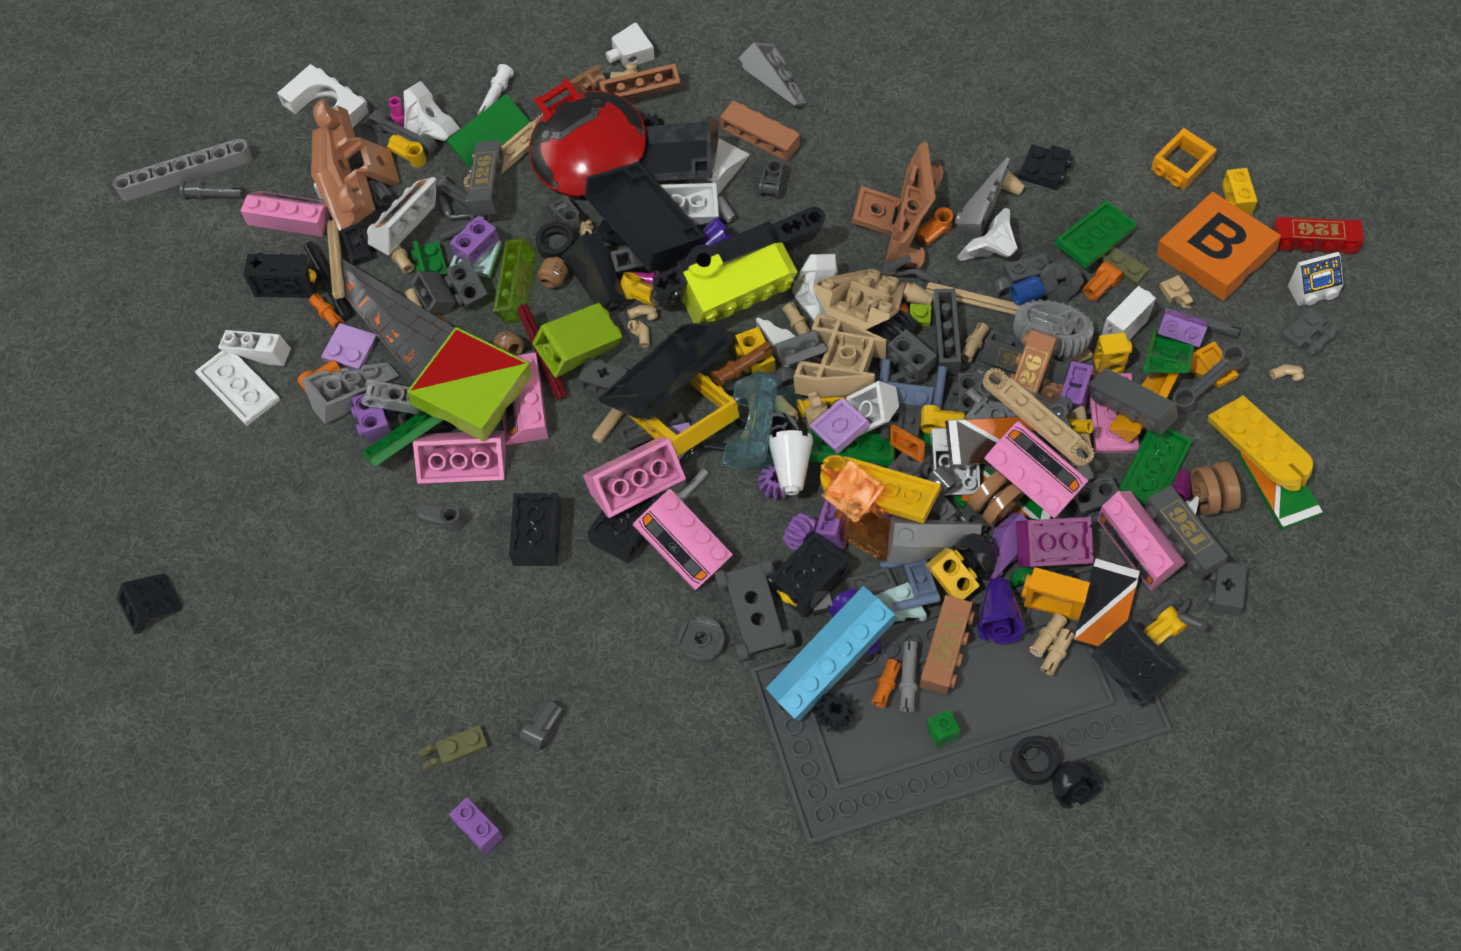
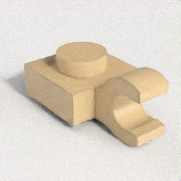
M1179 275L1160 283L1159 288L1170 303L1176 301L1182 304V307L1191 309L1189 304L1193 300L1189 295L1190 290Z
M817 392L808 394L810 407L804 409L808 429H811L809 425L828 410L825 403L821 404L820 397H817Z

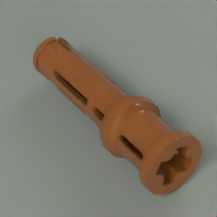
M764 342L735 362L728 361L725 367L718 371H712L711 375L716 385L724 388L727 382L734 378L738 379L741 376V372L773 354L772 348L767 349L771 345L768 342Z

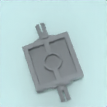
M973 387L966 393L975 402L972 410L965 416L966 419L1018 417L1015 413L1010 412L1004 403L991 395L981 396Z

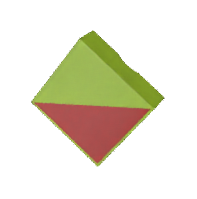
M455 327L407 391L412 406L435 418L448 421L459 430L485 442L502 419L506 408L518 397L532 377L530 364Z

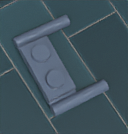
M882 359L879 381L896 386L899 405L910 404L922 407L925 405H935L942 409L947 366H938L936 387L888 381L891 360Z
M927 560L911 564L879 562L881 569L904 566L914 597L893 602L895 612L940 602V596L932 574L925 565Z

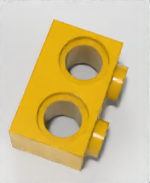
M1248 169L1227 170L1222 182L1226 200L1247 214L1252 215L1257 204V198Z
M756 327L735 335L736 344L733 345L737 357H743L766 341L760 328ZM772 354L760 360L761 363H756L744 370V372L749 373L752 379L776 371L775 359Z
M1125 332L1099 336L1093 356L1097 374H1100L1105 368L1116 373L1124 372L1125 366L1128 364V356L1132 353V344L1130 340L1127 341Z
M946 547L925 565L949 596L963 600L980 586L976 581L978 577L970 567L966 568L963 565L962 561H964V558L956 549L953 551ZM950 559L951 567L948 570H944V562ZM964 577V585L958 588L957 581Z

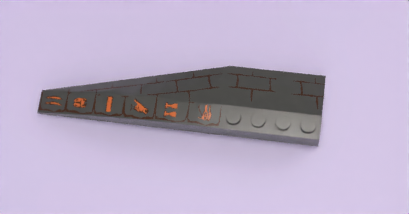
M340 258L345 297L378 338L416 380L454 330V327Z

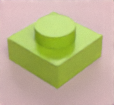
M910 303V315L916 320V326L930 327L932 305Z

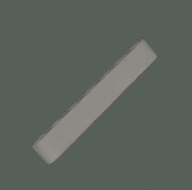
M235 139L119 175L113 180V186L120 198L128 201L180 185L181 181L190 182L245 165L252 160V153L245 140Z

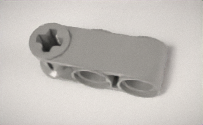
M373 379L366 381V393L361 400L365 406L406 412L414 415L424 412L411 405L407 393L410 387ZM399 396L398 399H391L390 397Z

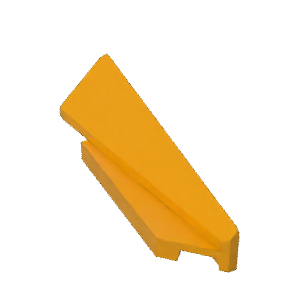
M1150 373L1141 386L1167 398L1179 373ZM1120 413L1109 426L1111 432L1129 443L1139 435L1141 429L1147 430L1143 425L1130 421Z

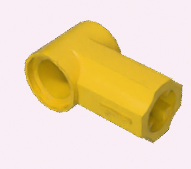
M398 134L393 135L389 139L388 149L409 161L412 167L419 168L425 165L427 158L420 143L411 142Z
M624 272L620 284L626 299H636L647 305L655 306L649 298L652 285L641 281V278L634 273Z
M925 405L921 409L920 430L930 434L932 429L946 428L945 421L962 420L965 414L964 412L941 410L935 405Z
M1170 606L1158 616L1155 622L1143 631L1159 646L1169 637L1178 635L1188 625L1178 619V611L1173 606Z

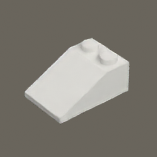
M718 138L712 178L685 181L690 184L716 183L718 195L750 157V154Z
M716 183L661 185L696 226L710 222L715 217L719 218Z

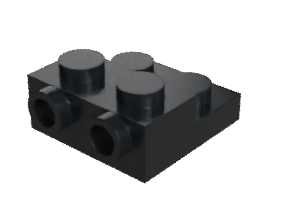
M1031 144L1018 179L1057 191L1059 184H1064L1067 172H1065V169H1070L1073 161V157L1070 156L1071 150L1054 145L1050 149Z

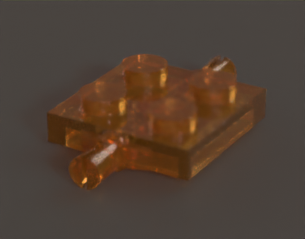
M850 459L838 472L833 470L828 464L824 466L825 469H822L821 472L829 477L831 481L821 495L856 524H859L863 517L870 512L874 513L881 520L884 518L883 515H886L887 511L883 510L877 503L879 497L886 489L885 486Z
M856 503L851 504L849 514L840 509L835 511L834 517L845 524L844 540L880 561L886 557L890 520L868 507Z

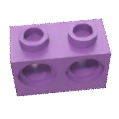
M477 216L467 224L463 231L454 236L450 245L456 257L462 261L468 258L473 266L499 241V237L494 226Z
M1165 308L1157 334L1200 347L1207 329V320Z
M1071 361L1061 396H1067L1072 400L1073 408L1071 411L1080 406H1086L1090 393L1089 383L1094 379L1093 365Z
M364 393L352 397L354 406L350 408L354 419L358 418L359 424H356L359 436H364L368 443L384 437L391 430L383 408L370 407L364 410L368 407L361 402L362 397L365 396Z
M826 496L815 531L837 549L844 550L855 514L850 501Z
M467 797L449 813L453 822L485 855L503 839L500 831Z

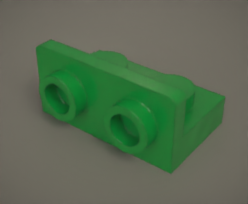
M417 240L413 241L415 249H411L414 261L419 263V265L415 266L417 272H440L444 279L446 276L445 269L447 268L439 241L419 246Z

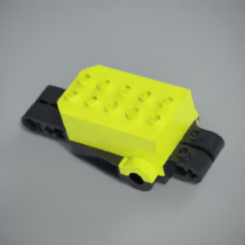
M810 207L774 224L768 221L713 245H698L691 249L688 257L677 262L676 267L654 277L649 294L651 303L661 307L667 304L675 305L683 301L693 323H702L727 318L735 312L747 309L757 302L765 301L779 292L787 291L791 288L790 285L794 282V278L798 273L787 251L816 238L825 221L824 211L819 207Z

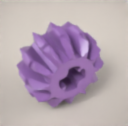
M769 464L768 470L762 469L761 476L758 478L759 490L765 492L766 498L773 495L774 501L778 499V496L785 500L786 494L780 489L775 467Z
M802 513L794 516L792 521L788 523V527L784 530L786 532L783 536L785 544L790 549L797 550L816 531L818 521L812 516Z

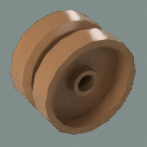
M1225 461L1212 464L1211 468L1206 465L1192 469L1190 478L1193 498L1199 497L1197 508L1203 516L1217 514L1220 509L1226 512L1239 508L1241 501L1240 486L1235 470L1230 463Z
M998 470L982 483L967 503V506L975 513L984 511L982 520L990 527L1001 521L1024 495V492L1015 484L1008 485L1009 479Z

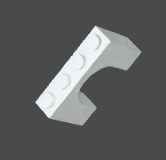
M311 64L277 93L282 105L294 114H297L315 98L322 96L333 97L337 99L334 107L338 105L348 110L352 128L369 114L367 102L362 96L355 95L349 87L342 86L334 77L330 78L321 68L317 69Z

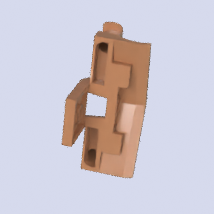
M322 99L313 108L314 118L320 128L312 131L311 176L340 231L357 224L375 211L366 176L393 187L398 185L400 181L391 150L363 138H355L348 110L338 105L334 108L328 107L327 99ZM358 150H361L364 166L351 172L348 160Z
M923 142L918 146L907 166L900 198L861 186L851 221L853 224L891 236L885 262H893L908 254L911 257V261L903 266L911 269H921L925 259L924 249L922 247L919 250L911 248L910 244L923 216L936 199L935 191L940 186L943 178L942 166L940 164L937 167L931 165L927 142ZM914 205L916 210H911L908 206ZM871 208H877L880 214L874 213ZM895 209L900 210L895 223L892 224Z

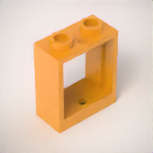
M1183 128L1154 157L1151 170L1156 175L1170 181L1173 186L1179 187L1184 191L1213 162L1217 149ZM1177 146L1199 160L1187 173L1166 160L1168 155Z
M1034 567L1032 575L1027 574L1021 597L1025 598V607L1053 615L1059 613L1065 618L1078 621L1085 604L1090 582Z

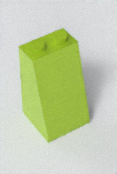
M597 303L542 325L532 344L553 376L557 378L586 362L587 358L593 359L617 346L622 339V335L618 326L614 325L611 321L608 311L600 303Z

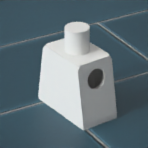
M633 23L613 36L611 39L613 49L605 53L609 63L620 60L625 68L628 63H635L637 65L655 59L653 45L637 23Z

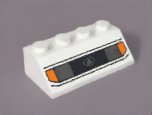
M431 177L416 181L411 187L406 188L403 195L396 199L387 211L381 214L379 220L369 226L367 230L368 244L389 256L435 207L436 178Z

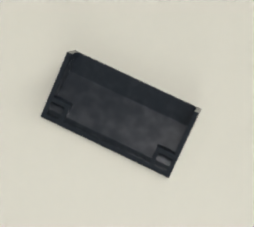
M707 116V122L645 126L646 147L644 155L639 162L657 182L712 178L718 147V121Z
M639 161L587 177L585 197L650 273L670 266L705 240L706 236Z
M721 321L682 324L598 399L600 402L636 419H651L657 415V411L710 362L717 356L725 353L727 347L733 341Z

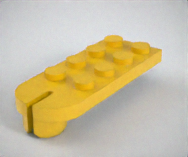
M1244 395L1208 415L1209 423L1274 483L1281 485L1289 491H1298L1301 485L1305 487L1313 469L1311 456Z
M831 455L825 458L823 464H821V486L830 496L924 524L941 491V484L850 457Z

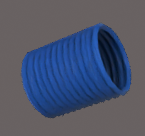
M1035 275L1010 286L1012 300L1019 307L1024 305L1025 302H1031V300L1043 297L1045 293L1041 280Z

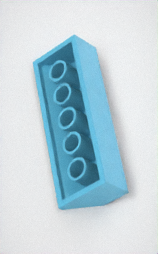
M863 586L766 689L794 719L801 721L817 702L822 699V696L845 675L898 618Z

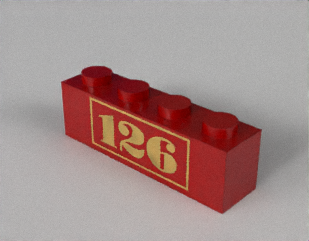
M1276 217L1271 228L1281 235L1277 249L1282 251L1302 250L1303 252L1323 251L1325 253L1344 252L1352 254L1358 253L1364 242L1362 220Z

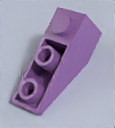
M1009 513L995 528L992 540L994 541L998 559L992 572L985 579L1000 577L1004 572L1003 569L1018 558L1016 521L1027 520L1022 513Z

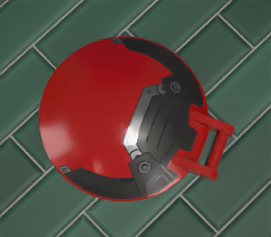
M566 78L562 80L560 85L541 97L533 98L543 115L536 123L531 134L529 157L537 177L551 190L564 193L566 196L580 198L581 195H585L587 177L632 164L642 159L646 147L645 125L637 109L623 97L605 91L577 93ZM565 90L569 92L568 96L548 108L545 106L546 102Z

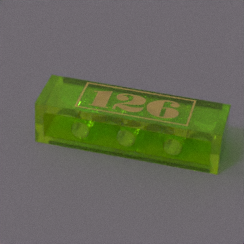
M524 238L506 240L504 245L493 312L505 324L522 322L517 308L521 304H527L535 250Z

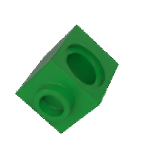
M949 709L927 719L926 730L937 749L958 740L960 728Z

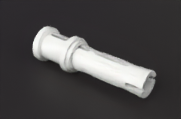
M499 64L497 67L498 72L491 79V88L477 112L478 115L495 103L501 92L507 89V83L514 75L513 69L508 65Z

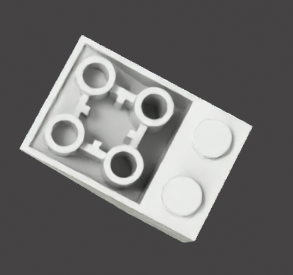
M946 428L932 429L930 431L933 471L939 466L944 465L958 481L957 485L944 494V496L974 494L980 487L979 464L950 466Z

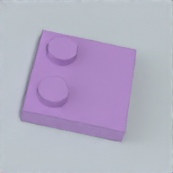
M339 323L321 358L325 362L333 359L339 366L349 368L350 370L361 369L373 350L378 336Z
M841 398L809 426L818 437L838 454L871 425L864 416L845 399Z

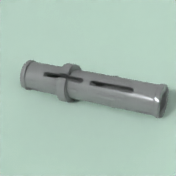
M909 641L903 642L902 681L899 683V691H901L899 710L902 712H907V708H909V712L915 711V692L918 689L915 683L918 643L911 641L910 646Z

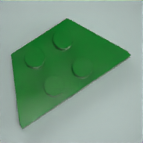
M1153 327L1142 372L1189 373L1194 345L1170 337L1166 338L1157 334L1158 328Z

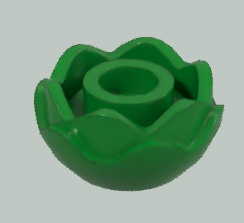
M1022 567L1013 571L1010 580L1011 585L1013 584L1014 588L1024 586L1027 574L1032 575L1034 568Z

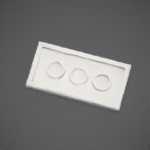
M222 350L195 371L196 375L246 426L280 401L279 396L236 354Z

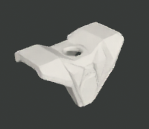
M421 81L403 91L405 107L404 128L418 135L425 133L434 139L446 141L461 129L449 115L444 114L433 101V95Z
M1004 208L988 225L986 235L973 239L957 258L963 261L976 257H990L993 253L1007 258L1010 257L1017 249L1010 226V210Z
M810 254L792 287L794 297L813 321H815L817 314L827 315L813 286L823 278L838 275L835 254Z

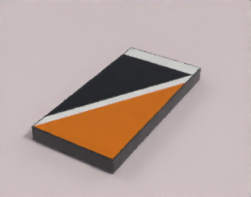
M1098 558L1094 559L1088 581L1090 584L1085 604L1079 617L1072 643L1096 649L1103 643L1108 633L1116 631L1129 619L1140 570Z

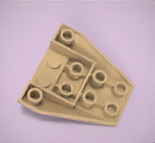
M866 269L823 278L814 284L813 289L827 315L866 330L898 313L905 283L900 282L896 277L882 275L878 270Z

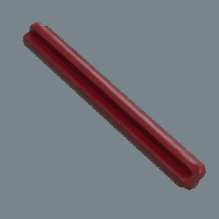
M525 303L518 306L517 312L532 344L539 329L528 304ZM533 346L557 400L564 399L567 396V392L560 376L557 378L553 376Z

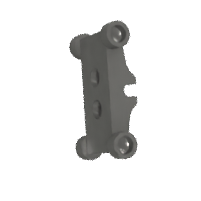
M989 377L990 382H992L991 384L998 385L1001 383L998 377ZM982 379L978 384L979 392L984 396L991 395L995 397L984 387ZM1024 388L1061 420L1073 408V402L1067 396L1055 399Z
M770 558L760 560L761 564L724 573L721 570L714 572L718 589L728 588L733 611L743 642L735 643L739 661L747 660L748 655L769 648L785 645L787 649L795 646L791 628L781 630L766 577L774 573ZM748 592H755L758 600L753 604L747 603L745 595ZM756 613L762 614L764 622L761 625H754L751 622V617Z

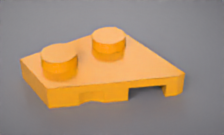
M1215 341L1193 352L1190 373L1201 378L1222 360V351ZM1229 370L1213 385L1220 388L1237 379L1239 374L1236 370Z

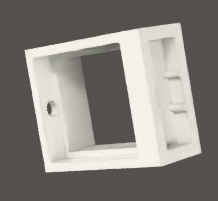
M1138 286L1106 318L1102 335L1125 332L1127 341L1130 340L1149 321L1156 298L1149 291Z

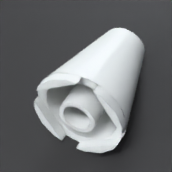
M798 430L777 432V437L772 438V435H770L768 438L780 489L787 495H797L804 487L813 436L808 433V437L803 436L802 431Z

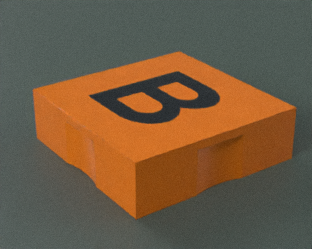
M1212 192L1159 240L1156 256L1179 272L1190 276L1200 286L1224 301L1243 283L1251 272L1258 269L1277 251L1281 235Z

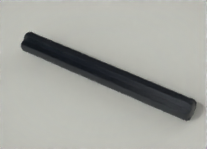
M309 241L305 243L303 247L307 255L310 256L340 317L344 321L351 319L352 314L344 298L337 300L332 295L331 274L314 242Z

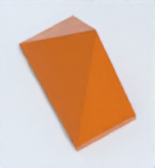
M894 424L891 425L890 445L920 463L923 462L925 442Z

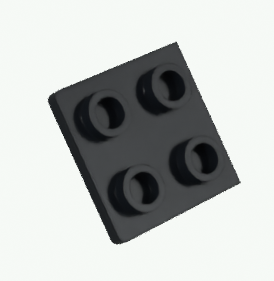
M166 574L123 582L117 597L134 634L144 631L148 618L178 612L182 609V605Z

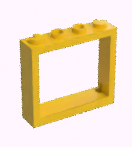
M700 372L688 383L719 407V409L676 435L655 416L651 419H636L629 416L654 439L658 437L670 438L677 457L739 418V405L734 400V397H730L721 386L715 385L707 375L704 376Z

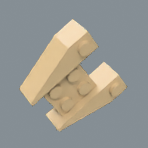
M817 314L811 330L816 331L819 342L825 343L827 352H825L821 364L799 361L794 374L795 394L808 396L809 393L817 392V397L851 395L875 383V374L868 373L867 371L872 357L887 358V340L834 317Z

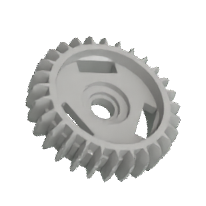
M1039 299L1038 301L1031 300V302H1025L1017 310L1013 323L1014 334L1021 341V344L1025 333H1030L1033 328L1059 336L1052 354L1057 355L1058 358L1062 355L1068 358L1070 355L1075 357L1077 354H1082L1091 344L1094 333L1093 322L1090 321V317L1086 316L1085 312H1080L1079 308L1074 309L1072 304L1068 306L1064 302L1059 303L1056 300L1053 302L1049 301V299L1046 301Z

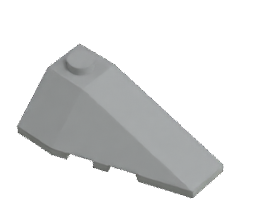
M754 42L739 57L745 71L794 106H805L807 104L799 87L791 82L790 79L793 78V75L784 68L787 63L774 44Z
M1006 157L967 202L963 211L958 212L955 220L958 232L976 238L982 237L1010 169V158Z
M386 362L363 365L361 369L355 370L341 368L339 372L329 373L328 370L320 371L302 378V383L313 411L325 424L351 411L350 407L354 406L352 397L366 393L365 383L367 380L373 379L385 383L387 381L395 382L399 379V375Z
M891 517L886 562L911 564L934 558L946 547L953 550L954 548L951 547L964 535L970 533L981 535L982 524L928 519L922 524L906 518Z

